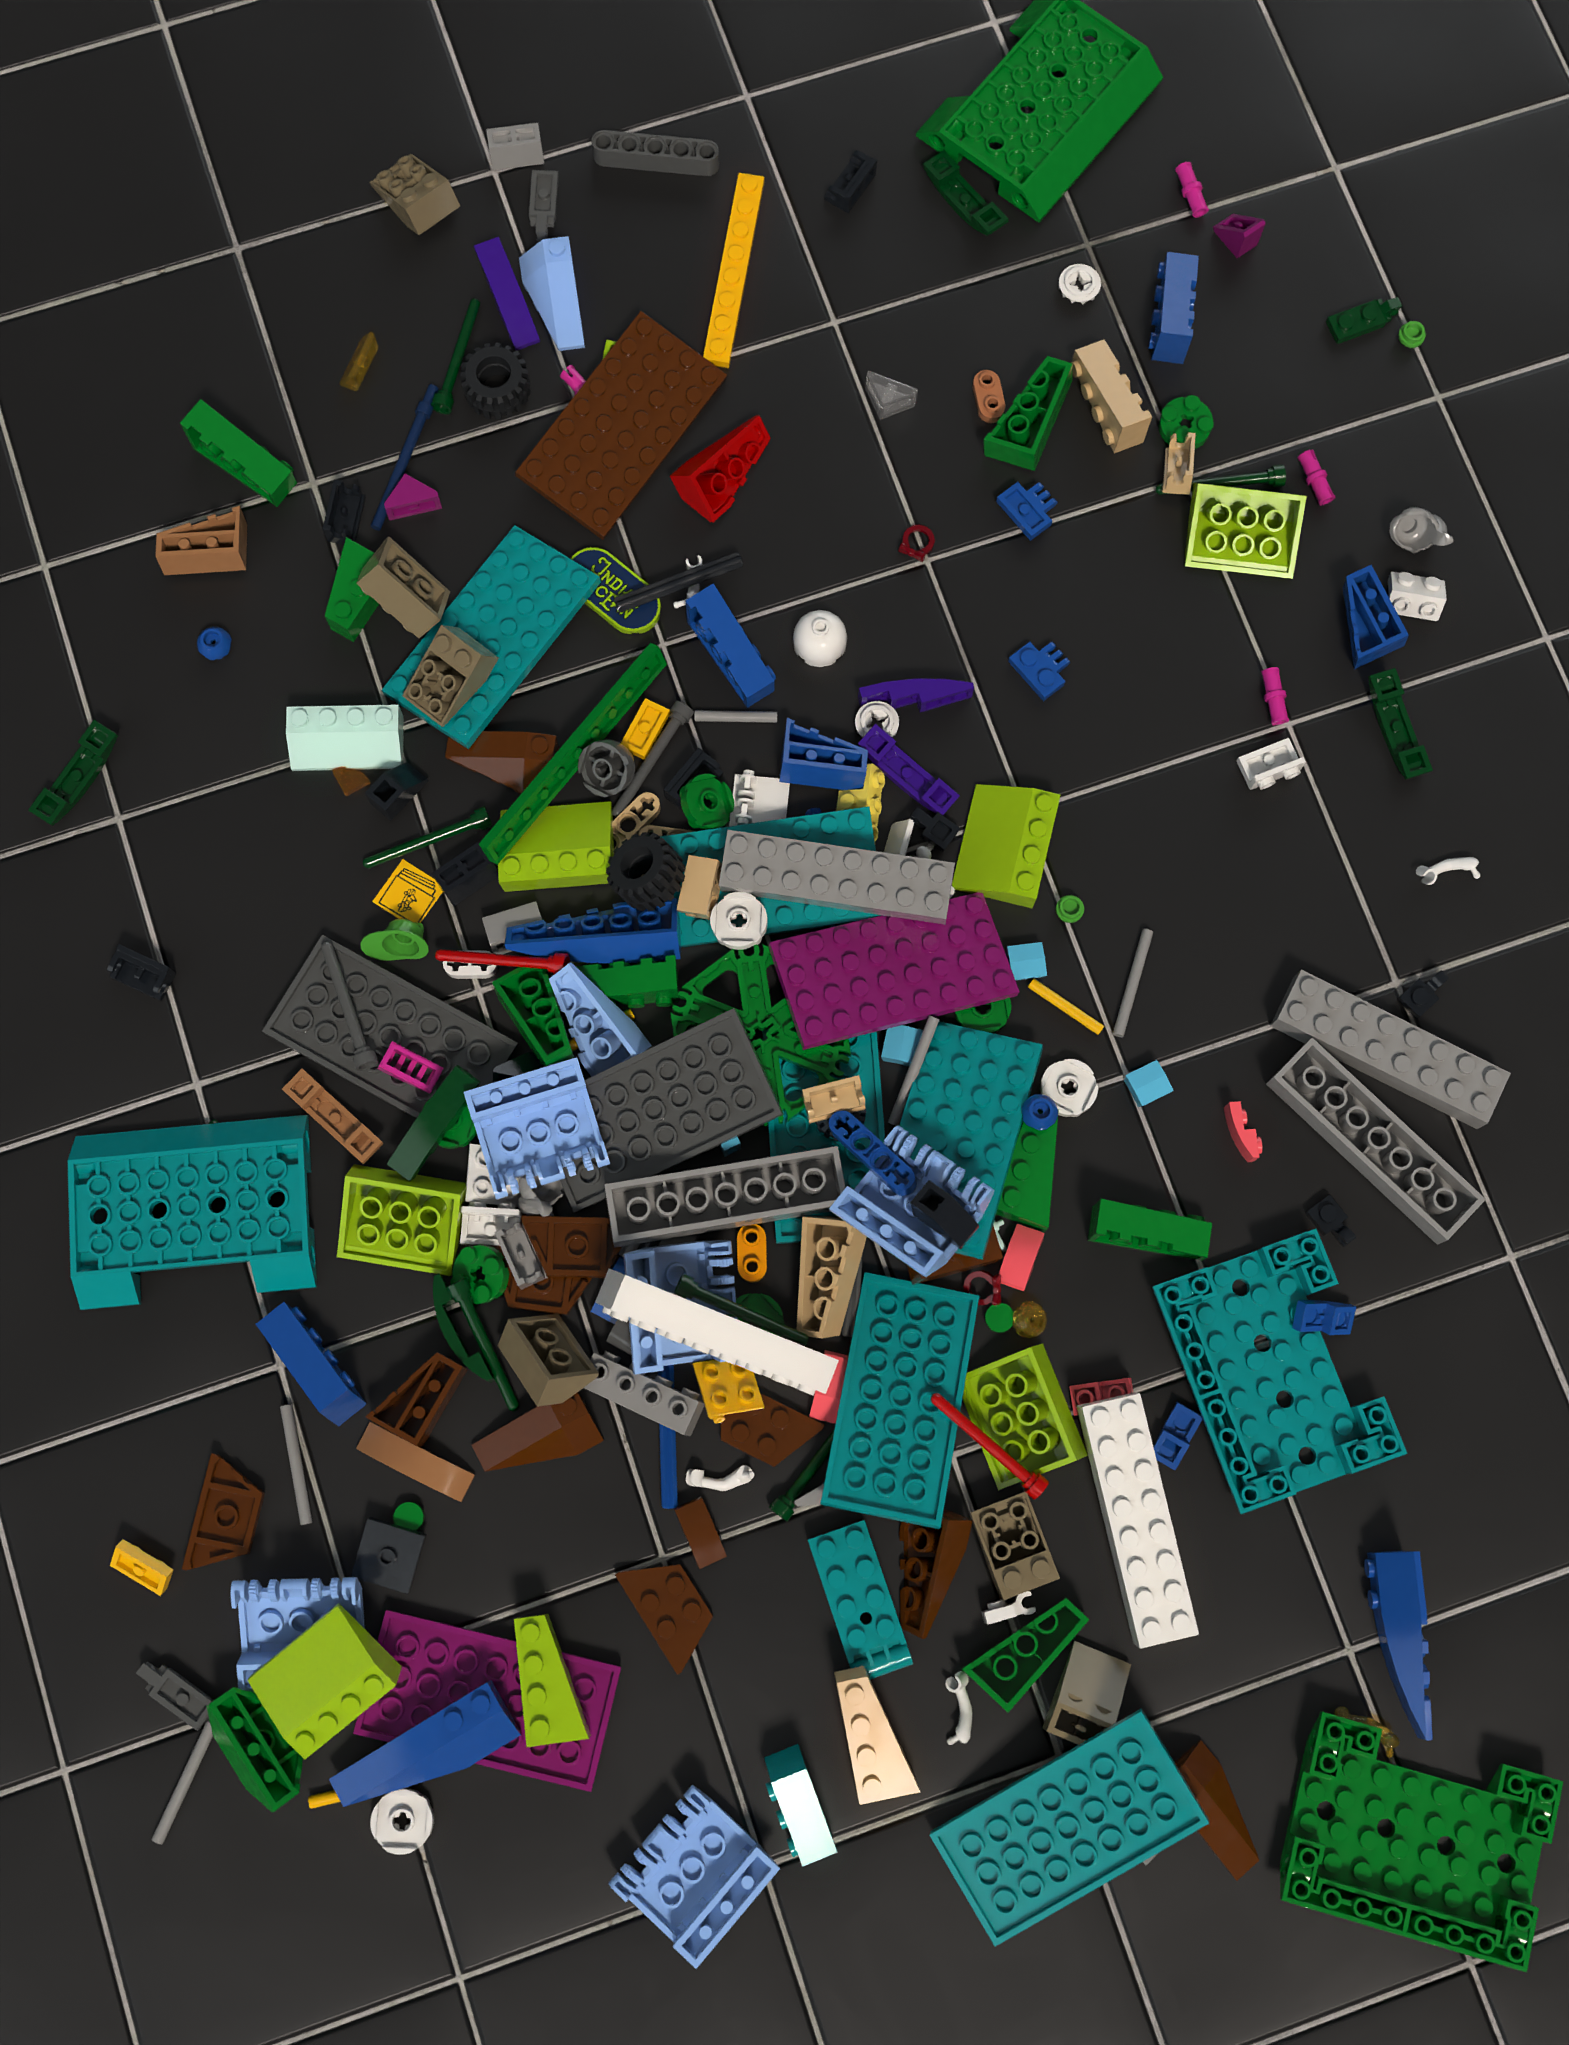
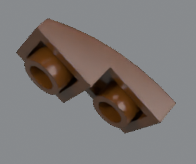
M701 1496L674 1508L683 1534L688 1541L699 1569L727 1557Z

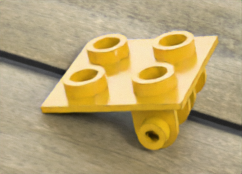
M717 1360L692 1364L708 1418L713 1419L714 1423L723 1422L725 1420L724 1416L727 1414L764 1408L754 1372L736 1364L719 1362Z

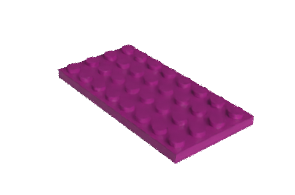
M980 892L949 899L946 925L881 915L773 941L768 946L803 1050L928 1019L929 1015L936 1017L1004 1000L1009 997H1015L1020 992L985 897Z
M391 1610L385 1611L377 1642L402 1668L397 1685L357 1717L353 1734L390 1742L492 1680L521 1735L475 1764L592 1792L622 1666L561 1652L591 1737L584 1740L526 1747L515 1640Z

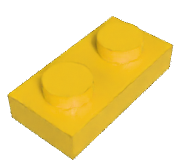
M645 698L621 743L630 750L631 754L645 760L667 721L670 710Z
M124 1539L115 1547L110 1563L111 1567L159 1596L168 1588L174 1570L164 1562L155 1559L142 1551L138 1546L132 1545Z

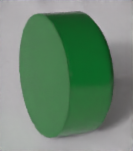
M1001 1303L996 1306L991 1305L987 1309L984 1319L986 1326L991 1331L1003 1333L1012 1327L1015 1316L1010 1306Z
M402 1503L394 1512V1524L417 1531L424 1523L425 1513L417 1503Z

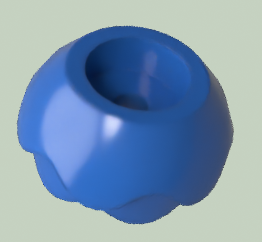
M209 627L204 629L198 636L197 648L199 653L209 660L222 659L230 652L232 639L224 629Z
M1044 1094L1032 1095L1022 1105L1023 1121L1027 1126L1039 1131L1048 1129L1056 1122L1058 1117V1108L1055 1101ZM1038 1109H1041V1110L1043 1111V1113H1042V1114H1039V1113L1037 1112Z

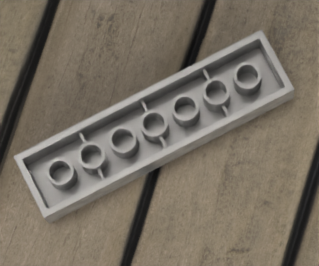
M727 830L719 888L721 892H746L755 897L946 925L955 863Z
M1302 969L1293 977L1270 1027L1303 1043L1313 1038L1335 1059L1475 1129L1488 1124L1511 1074Z
M1313 1038L1307 1041L1266 1083L1268 1087L1437 1245L1448 1241L1486 1200Z
M838 1146L604 1184L614 1248L831 1212L829 1208L845 1189Z

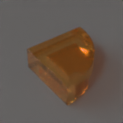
M339 767L332 770L346 796L371 784L364 773L355 769Z

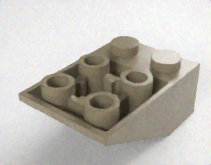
M413 154L401 157L394 166L388 170L381 171L370 182L371 186L402 222L417 235L422 234L460 207L448 179Z
M441 625L402 696L441 727H444L486 682L499 657L462 629Z
M1026 1492L970 1513L989 1572L1001 1600L1009 1599L1060 1579Z
M1074 1641L1042 1728L1049 1733L1079 1745L1114 1725L1119 1714L1131 1664Z

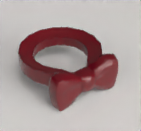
M913 525L904 532L898 552L923 562L925 555L933 549L935 542L934 534L926 526ZM918 531L923 532L927 535L929 544L918 551L911 549L908 541L910 534Z
M976 1270L966 1277L963 1286L965 1293L973 1294L970 1285L975 1277L985 1278L993 1285V1294L984 1299L979 1298L978 1305H987L991 1302L994 1306L1001 1304L1000 1274L993 1276L988 1271Z

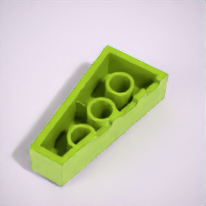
M542 1614L514 1619L526 1747L589 1739L591 1733L585 1721L582 1707L574 1690L572 1679L563 1659L549 1615Z

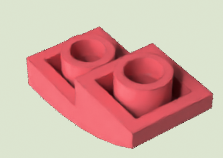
M1241 1101L1229 1102L1224 1107V1113L1231 1137L1247 1162H1254L1259 1158V1154L1262 1153L1261 1137H1257L1256 1129L1244 1130V1126H1247V1113L1245 1109H1242Z
M1020 1224L1016 1225L999 1271L1001 1284L1025 1291L1045 1233Z
M1131 1378L1069 1386L1074 1416L1078 1415L1077 1405L1133 1393Z

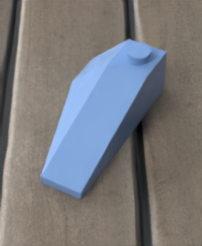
M569 236L543 239L519 257L523 286L528 291L536 310L541 315L545 327L558 351L585 348Z
M571 962L549 978L560 1010L565 1013L570 1028L568 1030L570 1036L575 1038L580 1053H578L580 1062L591 1077L646 1051L652 1046L637 1025Z

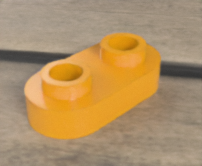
M757 1224L743 1226L737 1234L738 1273L743 1280L750 1283L760 1281L767 1271L766 1234L764 1229ZM755 1233L757 1240L754 1243L748 1242L746 1240L747 1234ZM749 1262H755L758 1265V1269L755 1272L747 1270L746 1266Z

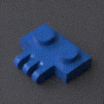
M1017 482L1000 494L996 502L1031 541L1051 526L1052 520L1046 513L1055 507L1058 502L1055 498H1052L1044 503L1051 494L1048 490H1045L1040 495H1037L1044 488L1040 482L1028 491Z
M1028 642L1010 656L1008 662L1035 693L1045 701L1064 686L1066 681L1060 676L1059 672L1067 667L1070 661L1066 657L1061 662H1056L1062 657L1063 653L1059 649L1052 655L1049 654L1056 647L1053 642H1050L1040 651L1031 642Z

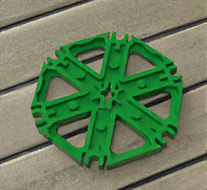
M757 944L754 945V954L752 956H746L743 949L738 950L739 959H736L734 949H732L681 987L684 991H679L678 997L684 999L686 1005L683 1007L673 1005L672 1007L674 1013L683 1015L677 1016L671 1013L673 1034L675 1037L685 1032L691 1025L698 1026L734 1008L703 995V989L706 985L725 971H734L738 976L743 1010L737 1009V1012L746 1032L749 1033L748 1036L752 1041L754 1049L760 1046L756 1050V1054L782 1111L786 1112L788 1123L801 1113L805 1106L802 1097L796 1101H788L784 1097L779 1059L815 1072L819 1077V1082L816 1086L838 1081L839 1079H835L830 1075L843 1078L844 1072L836 1069L835 1065L838 1062L849 1063L850 1059L847 1056L839 1055V1053H843L851 1057L849 1039L834 1042L832 1045L825 1044L803 1050L797 1032L792 1031L795 1025L786 998H783L771 1007L766 970L769 966L774 965L769 947L762 944L763 956H760ZM758 1028L760 1031L768 1029L765 1041L761 1038L753 1040L756 1035L755 1029ZM783 1115L778 1117L779 1124L783 1123Z

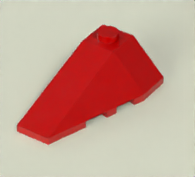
M755 415L705 448L670 475L681 499L709 522L717 520L732 506L735 501L733 496L739 486L744 485L747 480L745 477L752 464L757 463L771 439L760 415Z

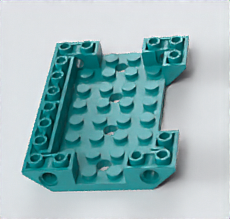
M308 1115L76 1136L68 1157L70 1272L80 1310L141 1305L140 1275L135 1274L136 1272L250 1262L257 1293L317 1288L314 1229L309 1226L307 1173L311 1172ZM275 1192H283L285 1195V1201L280 1207H272L270 1204V1198ZM223 1197L226 1201L225 1209L220 1213H214L211 1209L213 1200ZM158 1203H164L167 1207L166 1214L162 1218H154L152 1214L154 1206ZM98 1209H106L108 1213L106 1221L102 1224H96L93 1219L94 1213Z
M1317 1228L1262 1247L1246 1255L1209 1268L1200 1269L1152 1287L1239 1514H1244L1296 1495V1492L1337 1477L1353 1474L1408 1454L1385 1397L1383 1396L1350 1407L1321 1332H1299L1292 1328L1298 1300H1307V1295L1339 1284ZM1235 1280H1241L1246 1284L1247 1293L1244 1296H1238L1233 1292L1232 1285ZM1258 1335L1265 1336L1269 1341V1347L1265 1352L1257 1350L1254 1345V1340ZM1280 1391L1287 1392L1291 1397V1403L1287 1408L1280 1407L1276 1401V1396ZM1303 1447L1309 1448L1313 1453V1460L1308 1465L1303 1464L1299 1459V1451Z

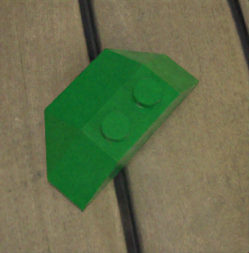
M233 1687L206 1706L213 1737L249 1793L271 1812H275L299 1794L303 1757L282 1737L255 1692Z

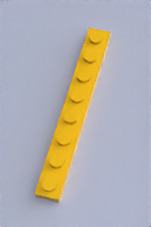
M738 174L703 355L705 359L718 367L729 368L763 193V176Z

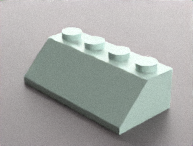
M399 705L287 707L286 738L292 771L393 769L403 764L404 716Z

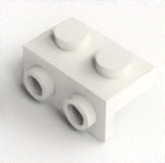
M1391 571L1388 578L1389 599L1398 615L1432 621L1439 620L1447 600L1444 580L1436 577L1415 576L1408 572L1398 573Z
M1289 738L1240 756L1236 760L1250 790L1257 787L1260 790L1266 789L1276 783L1275 780L1283 777L1285 780L1294 778L1301 773L1300 770L1306 763L1304 757L1298 758Z
M469 1202V1206H461V1213L463 1215L460 1244L500 1246L494 1232L501 1229L508 1230L514 1227L515 1223L522 1225L521 1211L515 1209L516 1205L507 1203L498 1204V1208H488L486 1203Z

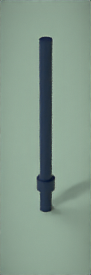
M429 384L423 400L419 401L416 407V417L371 523V527L375 530L380 531L387 516L384 503L403 477L426 419H430L434 410L431 402L439 388L433 384Z

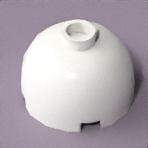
M824 610L811 611L802 616L796 624L793 634L794 650L808 665L816 667L832 665L845 652L847 644L845 625L832 612Z

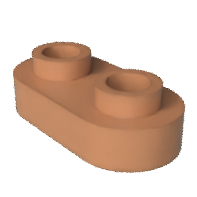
M982 370L975 375L973 381V392L978 414L983 421L996 423L1004 414L1006 407L1000 379L995 372ZM983 380H988V381H990L991 383H990V384H985V383L983 382ZM988 404H995L996 407L990 408Z

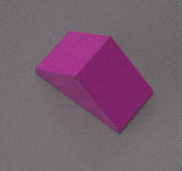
M1232 214L1213 226V230L1233 255L1239 258L1258 245L1265 227V221L1260 218Z
M407 474L403 475L384 503L389 520L442 509L438 492Z

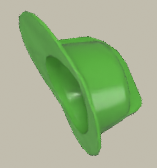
M395 919L389 923L384 931L370 933L361 941V950L367 956L383 961L420 959L427 955L429 947L423 939V924L406 919Z

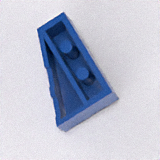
M1372 565L1346 576L1343 593L1354 669L1405 646L1409 634Z
M787 718L779 782L839 790L863 789L867 772L868 750L837 737L834 740L820 735L817 729L812 727L810 730L796 725L795 720Z

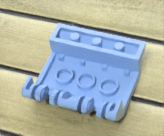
M577 1057L464 1092L496 1200L508 1196L506 1185L509 1184L512 1194L519 1193V1185L515 1178L526 1175L527 1184L530 1186V1189L537 1187L534 1176L539 1177L542 1186L565 1179L563 1167L566 1166L570 1177L576 1175V1167L573 1160L582 1157L587 1171L594 1169L591 1161L592 1158H595L598 1168L610 1164Z
M897 1125L884 1139V1143L915 1173L917 1186L914 1192L906 1196L897 1195L869 1170L854 1190L847 1186L829 1210L926 1278L946 1265L958 1247L913 1216L910 1204L913 1198L930 1180L954 1197L978 1223L982 1219L995 1190L985 1183L980 1184V1180L974 1176L968 1181L966 1188L961 1193L957 1189L964 1177L965 1170L960 1166L956 1168L954 1162L938 1151L934 1150L932 1152L933 1148L927 1144L919 1150L914 1161L910 1156L918 1138L912 1134L908 1136L909 1132ZM880 1156L874 1165L878 1168H885L890 1164L891 1159L887 1156ZM896 1170L893 1172L897 1178L898 1185L900 1183L905 1185L909 1183L907 1177L903 1179L897 1174Z
M731 1240L694 1241L645 1247L623 1254L625 1275L674 1294L681 1275L685 1273L694 1277V1281L698 1283L699 1287L736 1303L735 1287L717 1286L735 1283L734 1276H713L712 1269L714 1266L728 1267L733 1264L732 1257L714 1256L732 1254ZM686 1297L687 1300L722 1314H730L694 1297L692 1299ZM629 1323L633 1374L663 1371V1366L709 1359L726 1362L713 1355L665 1338L656 1333L658 1328H656L655 1333H652Z
M343 1577L342 1582L339 1578H332L329 1586H324L320 1578H312L311 1582L308 1578L281 1579L280 1583L277 1579H270L267 1588H263L259 1580H251L250 1583L247 1580H233L231 1583L232 1609H235L238 1605L242 1654L236 1665L238 1688L254 1692L247 1681L248 1677L338 1603L365 1629L362 1587L358 1578Z
M691 1785L684 1793V1797L692 1805L690 1806L682 1799H679L676 1803L678 1810L688 1816L681 1824L673 1816L667 1814L662 1820L671 1830L659 1823L642 1843V1846L650 1855L640 1848L634 1852L636 1859L641 1864L646 1865L645 1868L639 1873L632 1866L625 1863L621 1867V1871L629 1879L617 1872L608 1884L625 1902L629 1899L674 1942L673 1948L697 1969L780 1870V1867L760 1844L718 1804L697 1787Z

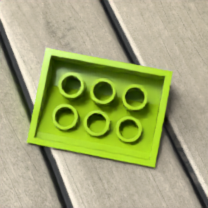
M1194 483L1189 511L1184 566L1293 579L1307 496Z
M976 784L951 886L958 891L970 894L980 892L986 898L1033 908L1038 895L1061 795L1035 788Z
M612 802L547 806L498 864L499 884L503 890L509 892L609 884L607 881L609 875L606 874V868L610 866L608 863L609 858L614 856ZM507 810L500 811V818Z
M354 1164L345 1175L337 1257L452 1276L462 1226L463 1214L461 1213V1206L466 1205V1183L417 1175L415 1179L408 1181L396 1171Z
M1043 1344L1029 1347L966 1373L962 1399L971 1422L1030 1473L1043 1474L1088 1456ZM982 1447L998 1490L1022 1482Z
M338 1603L249 1676L247 1681L282 1737L306 1759L397 1685L402 1666Z

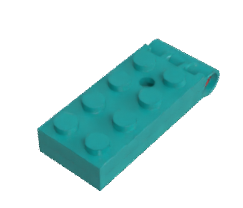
M865 1520L807 1540L850 1669L864 1666L871 1680L913 1665ZM864 1612H868L871 1615V1621L868 1624H863L860 1621V1616Z

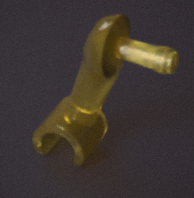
M1338 1707L1335 1710L1336 1716L1381 1728L1380 1741L1387 1747L1386 1756L1389 1758L1393 1757V1748L1400 1744L1396 1734L1372 1718L1350 1714L1349 1710L1345 1707Z

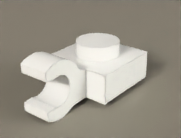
M1027 1591L1017 1595L1013 1603L1005 1604V1600L988 1603V1610L981 1611L984 1623L988 1625L1021 1614H1033L1036 1611L1035 1607L1025 1609L1022 1606V1599L1031 1596V1592Z

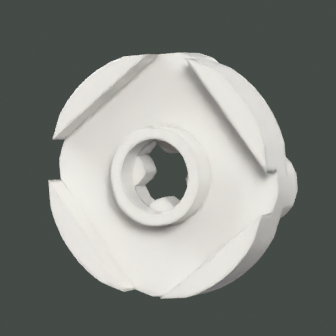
M733 892L724 896V899L713 907L710 924L714 935L721 945L731 949L742 950L756 944L758 945L761 942L768 927V917L766 909L756 897L746 892ZM738 914H741L743 919L747 920L746 924H742V927H736V924L731 923L732 919H736Z
M1065 1059L1050 1065L1044 1072L1040 1081V1094L1047 1095L1055 1101L1059 1109L1058 1115L1077 1117L1087 1111L1096 1100L1098 1084H1096V1079L1093 1076L1094 1073L1088 1065L1079 1060ZM1069 1081H1072L1076 1093L1066 1095L1063 1093L1064 1089L1061 1087V1084H1067Z
M402 1788L386 1794L372 1811L370 1821L371 1832L378 1843L382 1845V1848L389 1853L403 1855L413 1852L426 1842L433 1830L434 1813L429 1799L410 1788ZM401 1812L406 1813V1817L411 1819V1824H407L405 1830H401L399 1824L394 1823L395 1817H399Z

